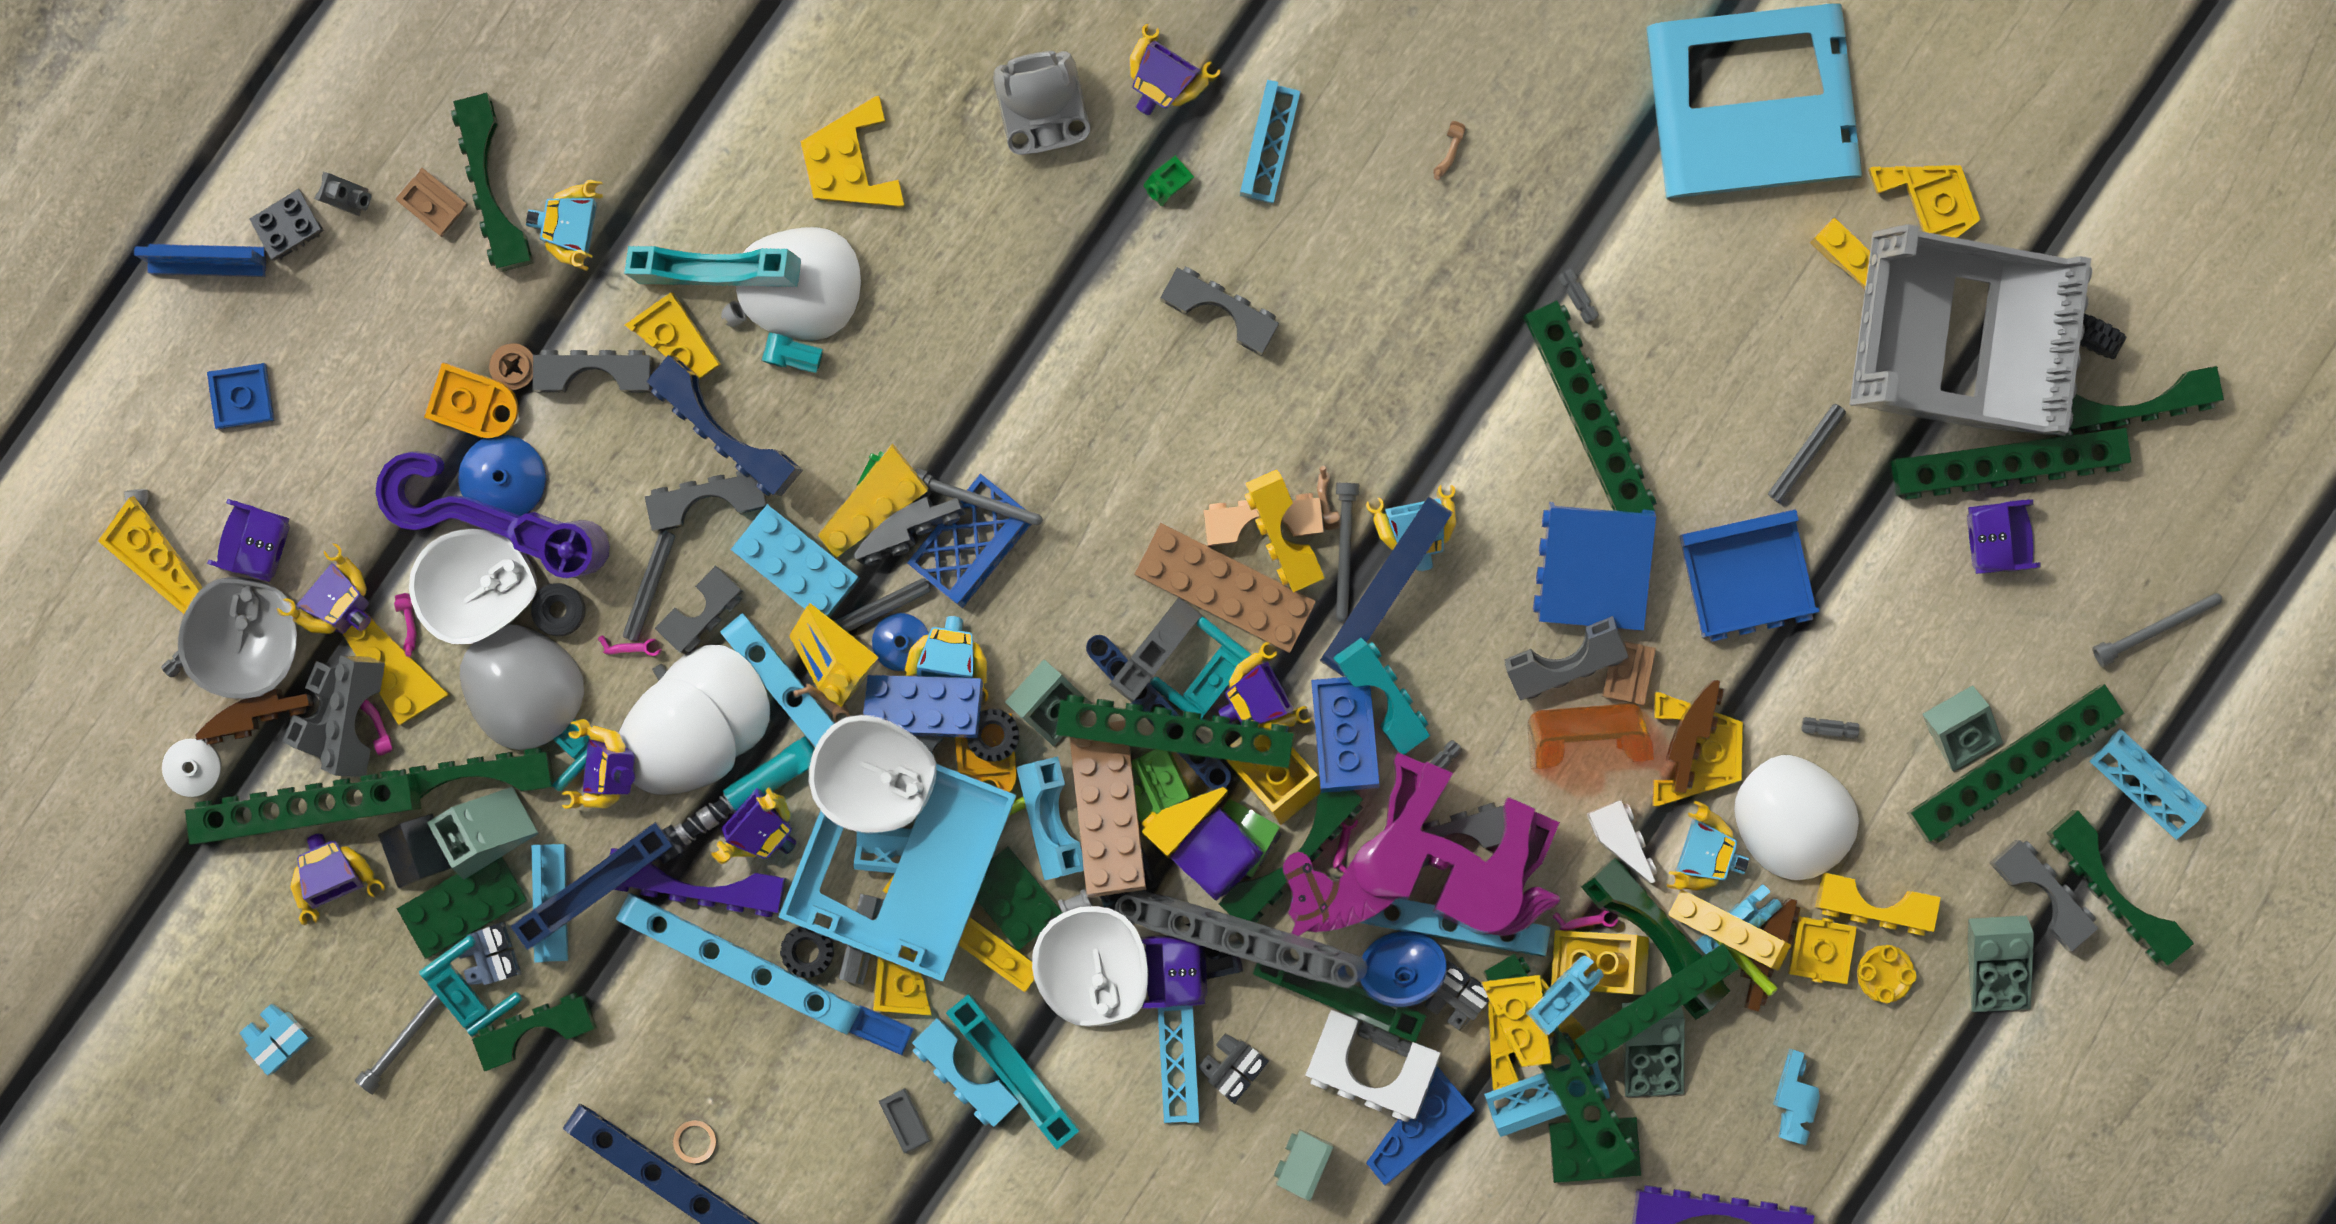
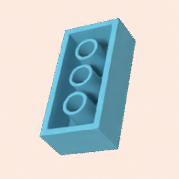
M768 504L730 549L804 609L811 603L827 617L833 614L860 580L857 575Z

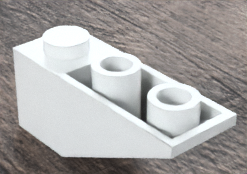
M1619 800L1587 813L1597 841L1648 883L1655 882L1653 875L1657 874L1656 868L1651 858H1645L1642 848L1646 847L1640 831L1634 832L1630 821L1634 820V816L1629 805H1623L1622 801Z

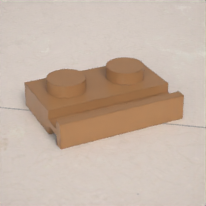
M422 167L419 173L412 178L395 199L440 237L446 233L460 216L459 214L463 209L468 206V204Z
M1624 641L1629 658L1624 659L1616 666H1608L1602 697L1644 705L1656 648Z

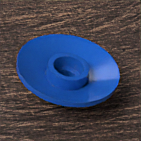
M905 613L890 615L884 618L874 630L872 636L873 652L879 657L878 661L885 667L894 671H905L910 648L923 635H929L928 630L918 618ZM899 636L904 637L906 640V644L903 647L895 645V639Z

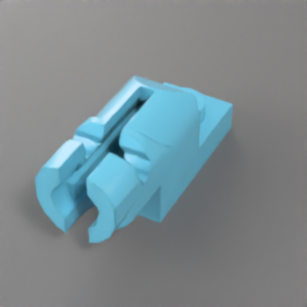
M1762 884L1740 904L1737 903L1728 913L1759 928L1782 907V904L1778 899L1775 900L1773 898L1763 908L1758 909L1755 904L1771 892ZM1703 934L1694 942L1705 955L1720 946L1712 937Z
M1581 956L1527 1012V1015L1545 1035L1550 1034L1590 995L1589 992L1603 978L1600 968L1592 971L1586 977L1584 976L1585 970L1594 962L1589 957Z
M1789 1048L1773 1103L1775 1106L1786 1109L1785 1113L1781 1115L1778 1137L1806 1145L1810 1131L1804 1129L1801 1123L1814 1122L1820 1100L1819 1088L1797 1081L1798 1076L1802 1077L1804 1074L1807 1060L1803 1059V1052Z

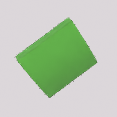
M1155 749L1132 760L1139 822L1146 819L1153 811L1157 814L1163 809L1192 797L1171 751Z
M1229 798L1223 810L1240 825L1245 833L1264 852L1261 855L1260 861L1247 873L1248 876L1252 877L1280 826Z

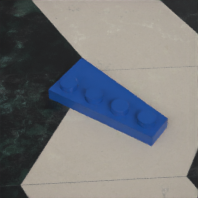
M1437 1066L1417 1119L1410 1118L1409 1122L1398 1119L1367 1160L1366 1164L1386 1186L1475 1112V1110Z

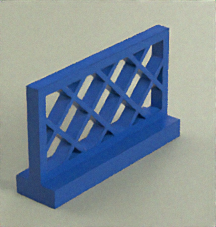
M148 244V247H135L134 251L136 257L148 263L147 273L266 277L265 247Z
M981 473L967 489V491L975 493L983 483L990 488L991 499L996 500V493L1002 498V500L997 501L1026 510ZM961 501L965 509L972 508L973 523L957 525V522H955L953 526L944 525L943 523L938 524L907 564L963 609L1032 524L1011 517L1005 520H997V513L993 511V521L977 523L976 507L978 506ZM998 525H1003L998 531ZM994 526V537L992 540L979 543L978 527ZM973 528L975 543L959 545L958 530ZM953 530L954 546L939 547L938 536L943 531ZM980 547H985L980 553ZM975 548L976 559L973 563L961 565L959 550ZM955 550L956 566L940 567L939 552ZM935 553L936 568L923 569L917 562L924 554ZM967 569V570L964 572V574L961 575V570ZM957 570V582L948 590L942 585L941 572ZM930 573H936L937 580Z

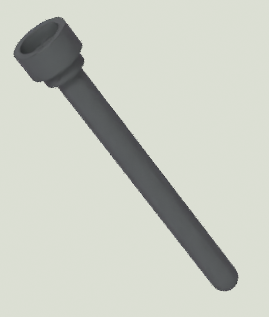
M919 468L915 470L928 487L927 493L933 491L954 499L958 498L960 501L1036 526L1040 525L1043 521L1042 516L934 480V477L928 471Z
M1336 483V494L1339 495V500H1341L1336 618L1339 622H1345L1348 618L1353 501H1356V495H1359V483Z
M2215 593L2113 644L2111 642H2102L2092 647L2093 654L2099 665L2104 668L2114 663V659L2118 658L2119 653L2219 605L2222 602V596Z
M435 993L431 995L376 1064L365 1072L361 1071L356 1077L355 1082L368 1093L373 1095L379 1088L380 1076L442 1002Z

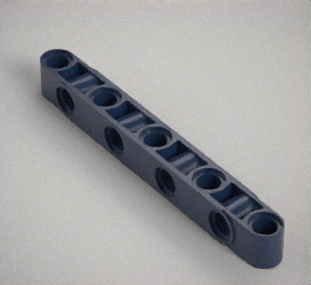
M580 1103L563 1126V1130L701 1224H760ZM602 1131L609 1132L612 1135L613 1143L610 1147H604L600 1144L599 1135ZM655 1164L660 1167L662 1172L658 1180H653L648 1176L647 1168L649 1165ZM704 1197L709 1201L710 1209L708 1212L697 1210L695 1206L697 1198Z

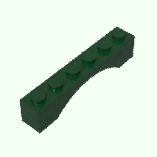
M486 92L453 101L455 109L451 110V115L455 127L460 126L462 137L458 138V143L462 155L467 154L469 165L465 166L468 180L470 183L474 182L477 193L472 194L476 210H481L484 221L479 222L483 238L489 239L491 249H487L489 263L491 266H496L499 272L534 264L527 235L505 217L490 187L488 154L492 138L498 127L492 98Z
M2213 366L2183 373L2160 396L2137 405H2104L2087 400L2076 394L2072 400L2071 408L2073 421L2066 436L2074 435L2073 430L2084 428L2085 433L2102 430L2101 425L2112 423L2113 428L2130 425V419L2141 417L2142 422L2159 419L2158 414L2169 412L2170 417L2188 414L2187 408L2198 407L2199 412L2215 409V403L2224 400L2218 367Z
M541 747L524 750V756L513 757V752L495 754L496 760L484 761V756L466 759V765L456 766L455 761L437 763L438 769L427 770L426 765L410 767L409 773H407L417 774L420 799L433 789L449 781L465 777L494 778L508 783L521 791L552 788L554 783L550 753H542ZM390 771L380 772V777H389L388 772ZM385 785L381 794L386 801L390 798L391 792L389 787Z
M1354 790L1320 793L1317 796L1316 813L1312 828L1297 852L1307 855L1312 863L1323 852L1320 845L1327 838L1332 842L1343 830L1340 824L1346 817L1352 820L1362 810L1363 807L1359 803L1363 799ZM1283 866L1268 875L1238 882L1218 905L1231 916L1257 923L1264 915L1260 910L1267 903L1272 906L1284 894L1280 890L1287 882L1283 874Z
M2072 810L2047 832V835L2051 838L2048 841L2051 847L2058 854L2063 852L2070 860L2067 864L2077 876L2083 875L2089 882L2087 888L2096 898L2102 897L2108 903L2107 911L2117 921L2121 919L2128 926L2125 930L2136 943L2141 941L2148 949L2145 951L2146 956L2155 965L2160 963L2162 966H2169L2194 944L2175 921L2161 919L2143 912L2118 892L2102 864L2098 848V832L2079 810Z
M1616 858L1602 866L1581 886L1599 909L1613 912L1639 927L1660 950L1672 976L1703 957L1691 946L1684 934L1672 924L1665 912L1653 902L1646 890L1628 873L1627 868ZM1722 979L1683 1006L1697 1020L1710 1012L1730 990Z
M1723 943L1574 1040L1588 1064L1592 1065L1739 969V966Z
M1257 962L1252 971V974L1335 1008L1414 1043L1426 1018L1425 1014L1406 1006L1394 1007L1382 1004L1371 998L1363 988L1356 985L1348 988L1340 987Z

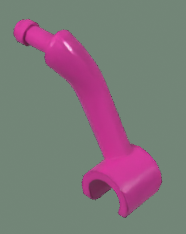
M403 593L395 595L394 607L396 612L404 611L407 636L403 649L405 650V656L410 657L415 649L417 632L410 594Z
M605 636L598 637L599 642H601L605 649L603 653L606 655L645 652L647 655L655 657L662 651V649H659L654 653L649 652V644L655 642L656 639H648L645 643H622L610 647Z
M366 699L361 704L360 709L373 720L379 735V739L373 740V744L377 754L382 756L392 751L391 738L386 733L378 710Z
M1358 819L1351 826H1346L1344 821L1341 823L1343 830L1333 861L1334 869L1337 867L1343 873L1347 868L1341 862L1348 848L1351 829L1356 827Z
M1605 910L1600 915L1581 917L1567 923L1564 922L1559 913L1556 912L1552 915L1561 926L1559 929L1562 931L1596 924L1613 927L1618 922L1617 918L1612 923L1607 924L1604 921V916L1609 911Z

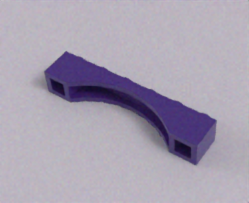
M611 848L610 855L619 848ZM650 863L614 890L629 892V887L641 889V895L657 897L658 892L669 894V900L686 902L687 897L698 899V905L715 907V902L727 904V910L743 912L744 907L756 909L755 915L772 917L773 912L779 913L781 910L786 878L754 873L741 881L725 886H695L665 874L653 863Z
M1645 1185L1644 1190L1636 1189L1632 1224H1676L1691 1217L1727 1215L1743 1219L1751 1224H1813L1814 1215L1807 1213V1207L1790 1205L1789 1210L1778 1209V1203L1761 1201L1760 1206L1749 1205V1199L1732 1197L1731 1202L1720 1201V1195L1703 1193L1702 1198L1691 1197V1191L1674 1189L1673 1194L1661 1193L1662 1187Z

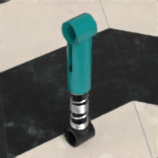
M804 736L782 750L781 753L724 789V797L720 796V800L714 804L709 803V807L701 808L694 817H688V821L685 823H679L676 826L671 824L665 827L663 831L674 847L659 857L663 865L688 849L686 845L691 843V839L695 840L698 834L701 832L706 833L707 830L712 829L715 825L717 826L721 819H727L730 813H735L756 788L767 795V788H770L773 792L794 777L809 770L814 747L808 738Z

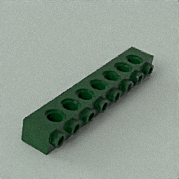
M1558 300L1526 314L1523 317L1612 510L1642 513V510H1652L1655 512L1653 506L1657 504L1656 499L1650 489L1645 490L1641 481V479L1645 478L1638 462L1633 464L1629 455L1632 452L1630 443L1626 436L1621 437L1618 432L1617 426H1620L1618 417L1614 410H1608L1604 402L1608 399L1602 384L1597 385L1592 374L1596 373L1590 358H1584L1580 350L1583 347V343L1578 332L1571 331L1568 324L1571 317L1566 306H1560ZM1550 327L1561 329L1563 337L1560 341H1552L1548 337L1547 331ZM1563 353L1573 355L1575 359L1574 366L1570 368L1564 367L1560 363V355ZM1581 379L1585 381L1587 391L1583 394L1574 392L1572 389L1573 380ZM1593 405L1599 410V418L1597 420L1586 418L1584 414L1586 406ZM1604 431L1611 436L1610 446L1603 447L1598 444L1596 436L1599 432ZM1611 458H1619L1623 462L1624 468L1621 473H1614L1610 470L1609 461ZM1624 484H1630L1635 488L1636 495L1634 499L1628 500L1622 496L1621 488Z
M2127 428L1901 458L1891 461L1896 496L1904 495L1905 500L1922 498V492L1933 491V496L1951 494V488L1962 487V492L1980 490L1979 485L1988 483L1991 484V488L2009 486L2008 481L2019 479L2020 484L2037 482V477L2047 475L2049 481L2066 478V473L2077 472V477L2095 474L2094 469L2106 468V473L2124 470L2123 465L2132 463ZM2093 446H2099L2103 449L2104 457L2101 461H2097L2092 457L2091 450ZM2066 449L2071 450L2075 455V462L2072 465L2065 463L2062 455ZM2037 453L2044 455L2047 463L2044 469H2040L2034 464V456ZM2008 457L2014 458L2018 463L2015 473L2009 472L2005 467V460ZM1979 461L1985 462L1989 467V473L1986 477L1980 476L1976 471V465ZM1950 465H1955L1960 470V478L1957 481L1948 477L1947 469ZM1921 469H1926L1931 473L1932 480L1929 484L1920 482L1918 473Z
M2105 684L2099 685L1907 812L1924 840L1926 842L1934 840L1937 844L1950 835L1948 830L1958 824L1961 828L1974 820L1975 817L1972 814L1982 808L1985 812L1998 804L1997 798L2005 792L2011 795L2023 787L2021 782L2029 776L2035 779L2047 771L2045 766L2053 760L2059 763L2072 754L2070 749L2079 744L2081 747H2084L2096 739L2094 733L2103 728L2105 731H2108L2119 724L2118 717L2123 715L2124 712ZM2088 709L2092 710L2096 716V720L2091 726L2087 725L2083 720V714ZM2063 725L2069 727L2072 733L2070 740L2067 742L2062 741L2059 737V729ZM2039 741L2047 746V754L2043 758L2038 757L2034 751L2035 745ZM2015 757L2023 762V770L2019 774H2015L2010 768V763ZM1991 773L1995 774L1999 779V785L1995 790L1989 789L1986 785V778ZM1967 789L1971 790L1975 795V801L1970 806H1966L1961 799L1962 793ZM1943 805L1947 806L1951 812V816L1946 822L1940 821L1937 816L1938 809Z
M1068 695L1067 700H1060L1056 735L1283 768H1289L1294 732L1288 731L1289 726L1271 724V729L1259 727L1260 722L1242 719V725L1230 723V717L1213 715V720L1201 719V713L1184 711L1183 716L1172 715V709L1155 707L1154 712L1143 711V705L1126 703L1125 708L1115 707L1114 701L1097 699L1096 704L1087 703L1084 696ZM1084 710H1091L1095 713L1097 719L1093 726L1082 724L1080 716ZM1114 714L1122 715L1126 722L1124 729L1119 731L1112 729L1109 724L1110 717ZM1143 718L1151 719L1155 725L1153 733L1149 735L1142 734L1138 728L1139 721ZM1173 722L1181 724L1184 729L1183 736L1178 739L1171 738L1167 733L1169 724ZM1204 726L1210 728L1213 733L1212 740L1208 743L1200 742L1196 737L1198 728ZM1229 731H1237L1241 734L1242 743L1239 746L1230 747L1227 745L1225 736ZM1266 735L1270 738L1271 747L1267 751L1256 749L1254 740L1257 736Z
M406 769L388 772L389 777L379 779L378 774L360 776L361 782L351 783L350 778L333 780V786L323 788V783L305 785L306 791L295 792V787L277 789L278 795L268 796L267 791L251 793L249 794L250 799L240 801V796L222 798V804L213 805L212 800L195 802V808L185 810L189 844H202L422 809L417 774H407ZM385 785L389 787L391 792L390 798L387 801L383 799L381 794ZM357 790L363 796L360 805H357L354 801V794ZM330 794L335 800V805L331 810L326 805V799ZM301 799H304L307 804V810L304 814L298 808ZM274 803L279 807V815L276 818L271 814V807ZM246 808L251 811V820L248 823L243 818V812ZM219 812L224 817L221 827L216 823V815Z
M1514 953L1485 970L1483 974L1487 981L1526 977L1531 970L1524 958H1517ZM1557 1026L1552 1031L1555 1037L1554 1043L1549 1046L1551 1064L1538 1065L1604 1177L1635 1159L1636 1157L1633 1152L1637 1151L1631 1138L1628 1135L1623 1137L1618 1129L1622 1124L1614 1110L1612 1109L1608 1112L1602 1102L1606 1100V1096L1598 1084L1593 1086L1589 1080L1588 1075L1591 1074V1071L1583 1058L1578 1060L1572 1050L1576 1048L1573 1040L1568 1033L1563 1035ZM1563 1055L1568 1058L1570 1066L1567 1071L1560 1072L1555 1069L1553 1061L1556 1056ZM1572 1081H1580L1584 1085L1585 1092L1583 1096L1574 1097L1569 1093L1568 1087ZM1589 1106L1596 1107L1600 1112V1118L1596 1123H1590L1584 1118V1110ZM1603 1132H1610L1615 1138V1144L1610 1149L1603 1148L1599 1143V1136Z

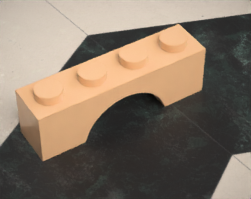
M1313 493L1296 495V500H1292L1293 504L1286 510L1281 522L1289 528L1293 537L1323 534L1320 497L1313 498ZM1246 500L1238 501V507L1227 508L1226 503L1210 504L1209 510H1204L1207 546L1236 544L1238 536L1245 525L1260 518L1257 510L1251 511Z

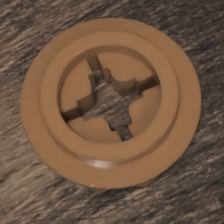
M514 343L503 345L491 357L489 364L490 374L494 380L504 383L511 390L522 389L533 379V355L522 345ZM516 359H519L518 367L523 374L512 372L509 375L507 373L509 368L503 360L515 362Z

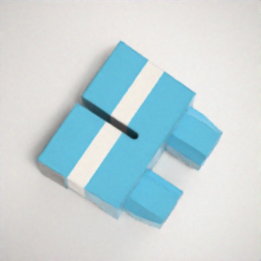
M270 1004L260 1014L270 1025L264 1032L253 1022L240 1032L243 1040L248 1045L245 1050L267 1076L274 1074L292 1055L296 1054L314 1037L294 1019L290 1012L284 1013L274 1004Z

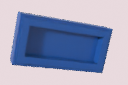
M860 1005L861 1009L849 1033L903 1055L914 1028Z

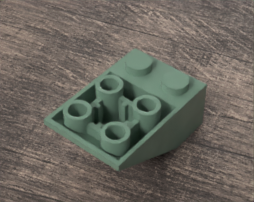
M513 787L451 807L427 822L451 868L463 880L539 834Z
M2027 915L1969 918L1967 945L1972 1012L2031 1009L2033 930Z
M1622 1003V1009L1631 1003ZM1682 1006L1622 1044L1625 1097L1684 1094L1685 1018Z

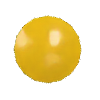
M1880 945L1868 950L1861 958L1857 969L1858 983L1863 992L1872 1000L1882 1003L1895 1002L1903 998L1916 980V972L1909 956L1900 948L1892 945Z

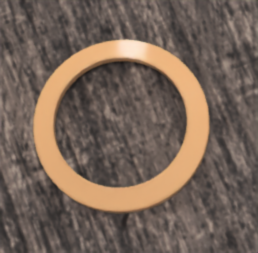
M692 1120L685 1122L674 1134V1150L686 1162H703L715 1150L716 1137L714 1131L708 1124L702 1121ZM700 1126L708 1132L711 1144L709 1150L703 1156L693 1158L682 1152L679 1146V1138L687 1127Z

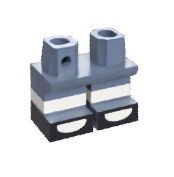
M505 922L497 923L467 935L474 937L476 944L459 956V959L474 955L477 966L464 970L468 985L480 983L486 985L522 974L514 949L488 957L489 954L513 947Z

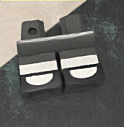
M1447 960L1445 980L1439 990L1427 999L1425 1007L1438 1015L1446 1002L1456 1009L1447 1022L1460 1031L1468 1024L1470 1019L1473 1021L1476 1019L1489 999L1479 981ZM1465 985V987L1463 988V990L1460 992V994H1459L1458 997L1456 998V996H1457V994L1459 993V991L1461 990V988Z
M1225 1033L1216 1046L1227 1054L1226 1058L1220 1064L1210 1055H1207L1200 1063L1199 1068L1209 1078L1208 1082L1235 1105L1251 1085V1082L1231 1066L1236 1067L1253 1082L1268 1064L1269 1060L1242 1039L1238 1041Z

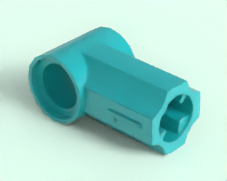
M769 333L761 361L786 368L790 366L817 374L823 349L794 342V339L783 335Z

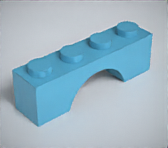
M1053 757L1016 767L1044 880L1084 871L1080 842L1073 839L1067 833L1059 813V796L1062 788L1065 786L1059 758Z
M938 1017L912 1042L916 1047L913 1049V1052L924 1063L929 1060L936 1067L933 1071L934 1074L944 1084L949 1081L956 1088L953 1093L963 1104L966 1105L970 1102L977 1109L974 1115L985 1126L990 1123L994 1127L1019 1101L1000 1080L988 1084H979L968 1080L960 1073L954 1059L955 1046L959 1037Z

